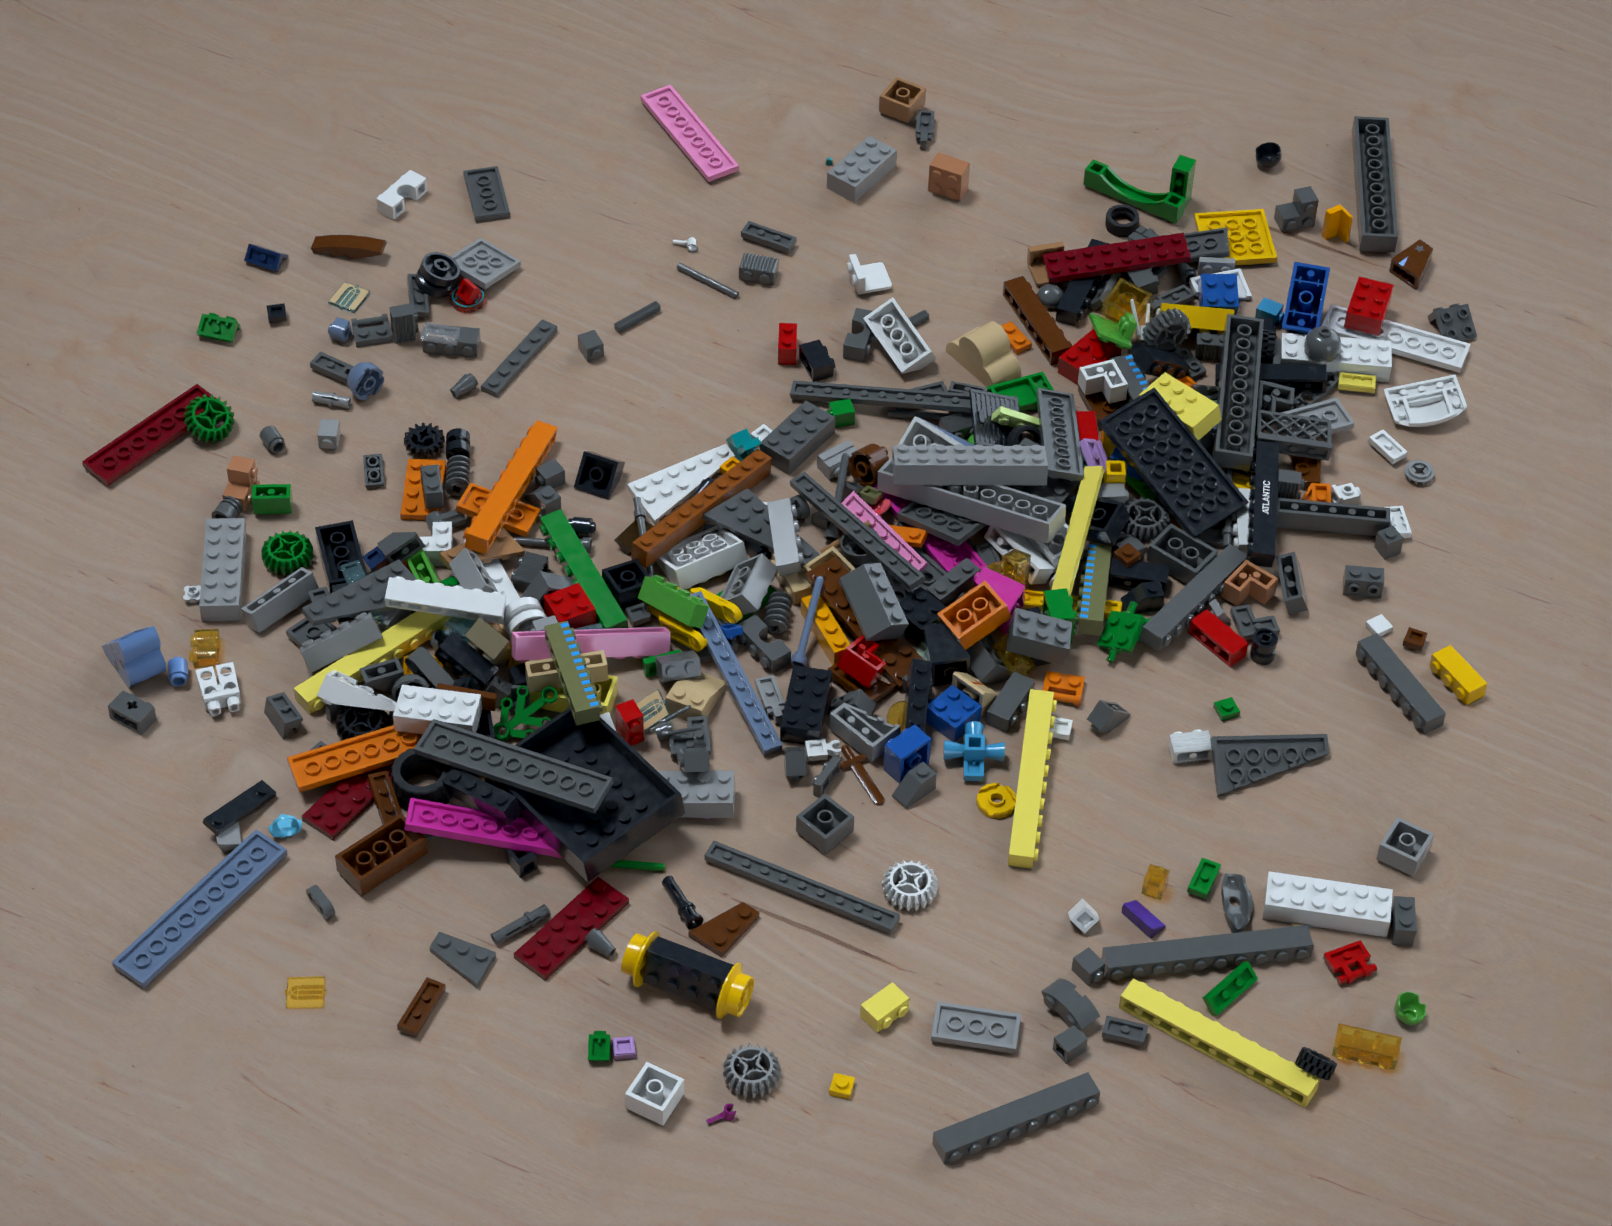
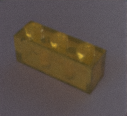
M1339 1023L1332 1056L1344 1060L1357 1061L1362 1064L1379 1066L1383 1069L1395 1070L1402 1037Z

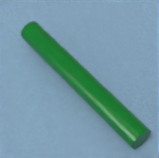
M619 860L610 866L613 868L665 871V863Z

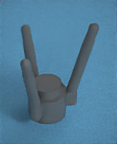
M687 705L670 716L658 720L659 724L655 725L658 741L668 740L669 736L688 735L687 732L701 729V726L672 730L671 723H666L690 709L691 705Z

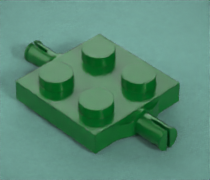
M1130 601L1127 611L1111 610L1102 635L1099 638L1097 645L1100 648L1110 650L1106 659L1109 663H1114L1117 653L1133 652L1146 621L1143 615L1134 614L1138 603Z

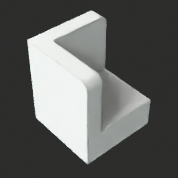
M1083 898L1068 912L1070 920L1084 934L1100 920L1097 912Z

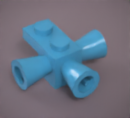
M971 721L964 726V744L944 740L943 760L963 757V781H984V758L1004 762L1005 742L985 745V735H982L984 725L977 721Z

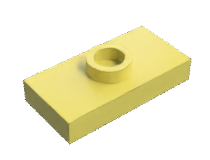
M1339 372V390L1375 393L1376 376Z

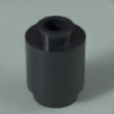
M573 517L568 519L577 536L591 537L592 534H595L596 522H593V518Z

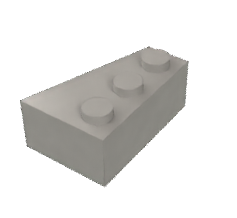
M843 703L830 713L829 729L859 753L865 754L871 762L884 754L885 744L890 739L896 738L901 733L900 725L884 722V719L881 717L874 718L869 716L866 711Z

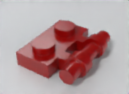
M1361 940L1326 952L1323 956L1324 961L1333 974L1340 971L1343 974L1337 977L1339 985L1343 983L1350 984L1357 978H1366L1371 976V973L1377 971L1376 964L1368 965L1366 963L1370 961L1371 955ZM1356 965L1358 966L1359 969L1354 971L1350 970L1351 967H1354Z

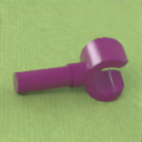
M726 1104L722 1113L706 1120L707 1124L709 1125L722 1119L732 1121L736 1115V1111L730 1112L733 1109V1104Z

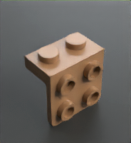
M1063 242L1028 247L1027 264L1037 286L1068 282L1049 283L1043 262V254L1064 251Z

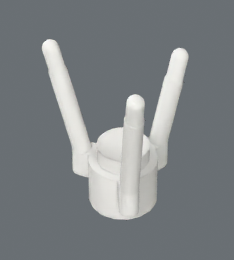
M1130 299L1132 313L1138 324L1136 335H1139V340H1144L1142 334L1143 328L1146 325H1141L1140 329L1134 300ZM1149 303L1146 305L1145 324L1150 322ZM1160 308L1157 309V315L1160 314Z

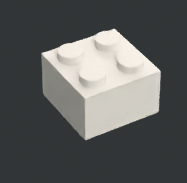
M646 1062L625 1093V1108L663 1126L684 1095V1079Z

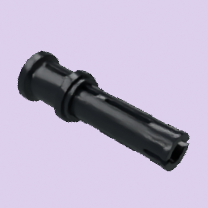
M665 877L662 880V885L678 907V914L686 921V927L689 930H693L702 925L703 917L696 912V906L687 900L674 877Z

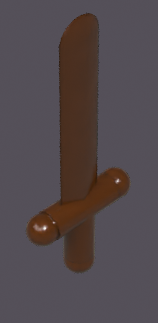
M843 745L841 750L847 760L841 762L840 769L845 770L851 767L872 801L878 805L883 804L885 801L883 795L862 765V762L868 760L867 756L861 754L855 757L849 746Z

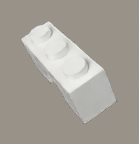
M409 170L376 198L377 212L395 220L405 211L404 198H412L417 201L427 192V178Z

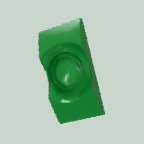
M1043 371L986 387L988 388L987 392L1011 397L1017 396L1019 412L1038 410L1036 400L1037 388L1054 390Z

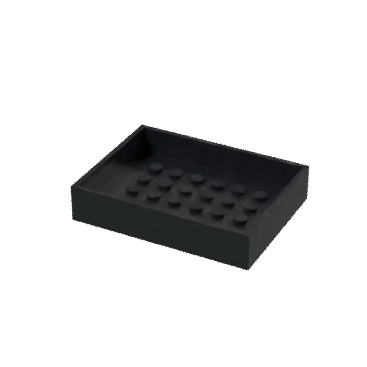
M570 707L515 746L612 777L614 783L595 814L490 779L501 790L516 796L523 810L520 816L587 882L685 814L682 794L601 717L598 721L576 725Z

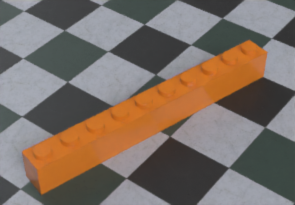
M536 420L533 427H529L527 436L521 440L520 448L515 449L513 459H509L506 470H502L499 481L494 483L492 493L487 494L485 504L480 505L478 515L473 517L470 528H466L463 535L466 548L487 554L536 474V467L542 464L555 443L558 427Z

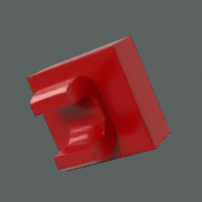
M463 279L456 294L465 303L472 304L474 299L479 297L481 291L469 279Z

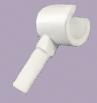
M694 237L688 238L687 241L673 240V244L687 246V250L691 252L697 250Z

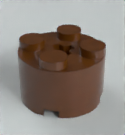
M869 444L851 454L848 466L854 479L857 478L860 481L859 484L861 486H871L878 482V471L889 460L888 451L884 446L880 447L877 444Z

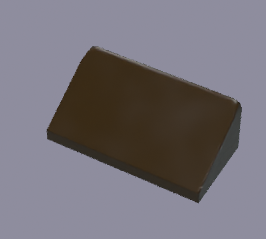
M634 520L614 539L626 554L632 552V543L640 537L637 521ZM645 521L646 531L654 527Z

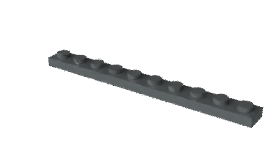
M794 380L790 392V398L797 400L834 402L851 399L852 404L971 413L970 396L966 393Z
M806 472L790 480V486L876 562L881 563L882 567L911 591L925 582V576Z
M717 841L712 842L705 854V860L886 933L892 934L900 920V914Z

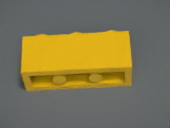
M1451 645L1432 654L1429 665L1430 669L1440 677L1443 683L1465 705L1485 696L1488 683Z

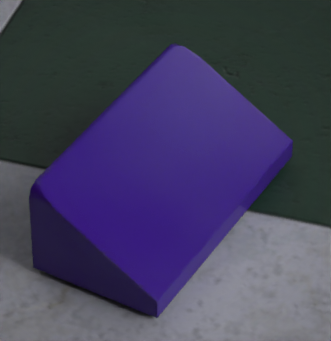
M1137 900L1123 904L1122 913L1150 938L1166 927Z

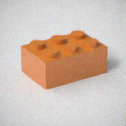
M983 581L937 613L940 622L944 623L965 650L1012 618L1005 602L986 581Z

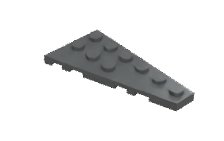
M748 488L703 514V520L707 522L712 521L721 529L727 528L733 531L734 535L759 547L762 545L774 554L768 506ZM801 538L802 548H799V552L803 553L804 562L807 564L820 554Z

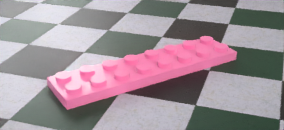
M671 84L641 95V102L708 182L739 171V165Z

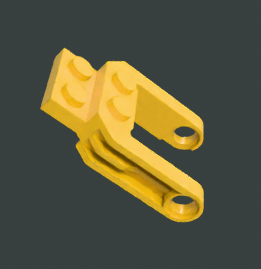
M701 587L690 589V594L702 592L714 616L731 624H736L742 619V612L735 604ZM651 605L647 606L648 612L659 618L660 626L666 627L671 632L670 638L698 652L707 646V639L694 630L693 627L678 621Z

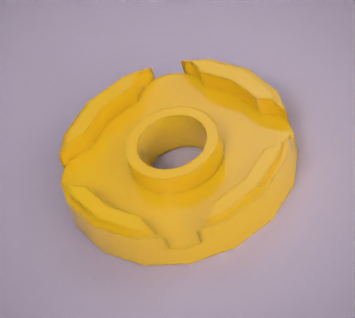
M990 783L981 787L977 794L976 805L978 810L989 818H1006L1015 810L1016 794L1007 785ZM998 798L1001 802L995 803L992 799Z

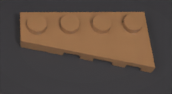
M504 528L501 529L487 554L466 548L477 554L483 564L491 563V560L499 558L501 561L508 560L509 556L517 555V557H524L525 550ZM465 543L440 553L439 559L449 570H452L449 563L463 548H466Z

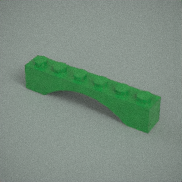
M1094 159L1085 168L1083 185L1173 223H1177L1184 214L1186 198L1171 191L1151 193L1140 190L1122 180L1108 165Z

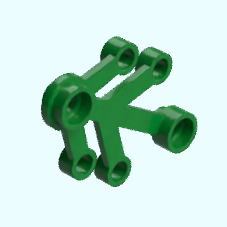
M524 685L517 688L518 698L515 717L509 722V710L513 708L514 702L508 697L501 700L500 722L496 723L493 727L495 739L503 742L507 741L510 737L526 738L529 732L535 731L532 729L522 731L513 728L519 724L542 727L545 720L551 721L548 717L535 718L529 716L546 703L556 702L559 696L558 691L553 687L544 688L541 693L542 697L524 709L526 697L529 696L530 692L528 687ZM522 688L526 689L525 695L520 694ZM549 692L554 693V697L552 699H548L547 697ZM506 700L510 701L509 707L504 706ZM502 728L506 729L504 735H500V729Z

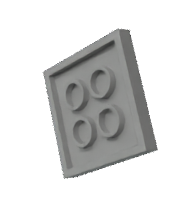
M482 238L477 239L450 256L460 267L459 275L469 279L483 289H487L521 267L520 260Z

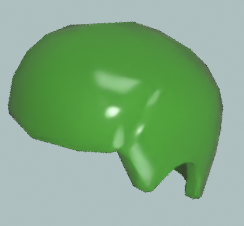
M1410 991L1402 992L1397 997L1394 1012L1401 1022L1407 1025H1415L1421 1023L1425 1018L1426 1004H1422L1419 1001L1417 993Z

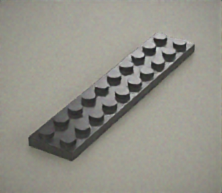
M435 719L431 721L414 748V752L417 755L594 814L614 783L612 777Z

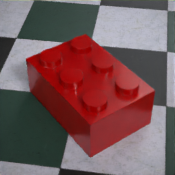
M1359 276L1346 312L1344 328L1379 336L1391 302L1394 285Z
M1093 328L1059 357L1057 373L1079 385L1080 367L1121 356L1122 349L1115 346V343L1111 341L1106 343L1099 340Z

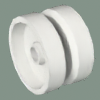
M523 597L514 600L506 606L503 626L512 642V632L530 631V629H533V620L546 618L547 616L537 599Z

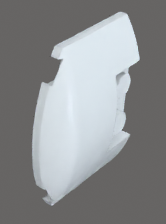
M1456 375L1383 389L1394 423L1404 426L1427 427L1441 424L1453 419L1463 410L1467 409V404Z

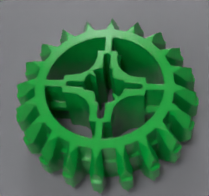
M204 394L202 398L197 396L195 400L192 399L185 409L184 425H188L187 431H192V437L197 435L198 441L203 438L205 443L209 439L214 443L217 439L222 441L223 437H228L229 432L233 429L232 425H234L235 419H233L234 412H231V406H226L227 400L221 402L220 396L215 399L213 394L210 395V398ZM200 409L204 410L203 413L195 416V412ZM223 422L221 427L215 429L216 424Z
M291 529L288 533L282 530L281 534L275 532L274 537L269 536L268 541H264V546L261 549V558L264 566L270 570V573L275 572L276 575L282 573L285 577L286 574L291 575L301 567L306 569L307 566H311L314 550L311 541L305 537V534L300 535L298 531L293 533Z

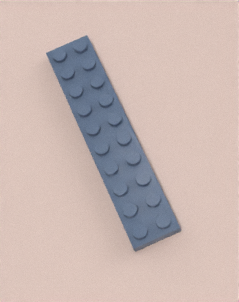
M256 829L114 959L112 966L139 986L145 988L287 855V849Z

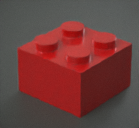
M579 583L543 596L544 612L548 617L555 616L558 623L568 621L570 628H574V630H583L596 625V609Z

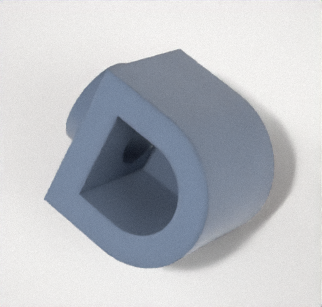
M336 317L333 324H330L328 328L330 338L346 342L352 334L350 321Z

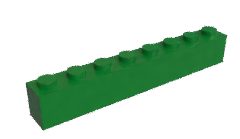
M559 509L540 517V532L543 537L546 536L548 538L547 542L550 549L555 550L558 563L564 565V572L567 577H571L573 584L579 583L595 607L597 628H628L626 616L563 511Z

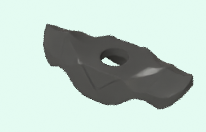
M1225 873L1221 886L1222 905L1232 933H1237L1250 921L1253 907L1252 895L1246 886V880L1243 875ZM1229 900H1236L1238 902V906H1233L1229 902Z

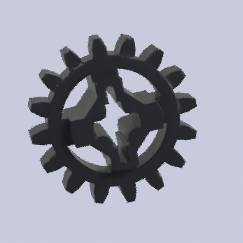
M424 422L422 426L415 424L414 429L409 427V432H405L404 445L406 446V451L410 450L411 455L416 453L418 458L421 455L427 458L428 454L433 457L434 452L440 453V448H444L445 436L443 435V430H439V426L432 427V423H429L428 426H425Z

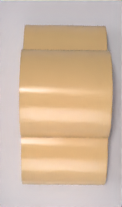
M994 321L972 329L946 346V352L986 387L1021 377L1019 362L1010 351L1008 335Z

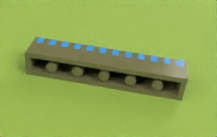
M1089 542L1088 550H1084L1083 561H1087V563L1083 562L1081 574L1085 575H1081L1080 586L1083 588H1079L1078 599H1082V601L1078 600L1077 612H1080V614L1077 613V622H1075V625H1079L1078 633L1102 635L1112 549L1110 545Z
M568 621L544 626L545 641L576 725L600 720L602 704L600 699H596L597 691L595 685L590 683L592 682L590 671L585 670L586 661L584 656H580L579 642L575 643L576 635L574 628H570Z

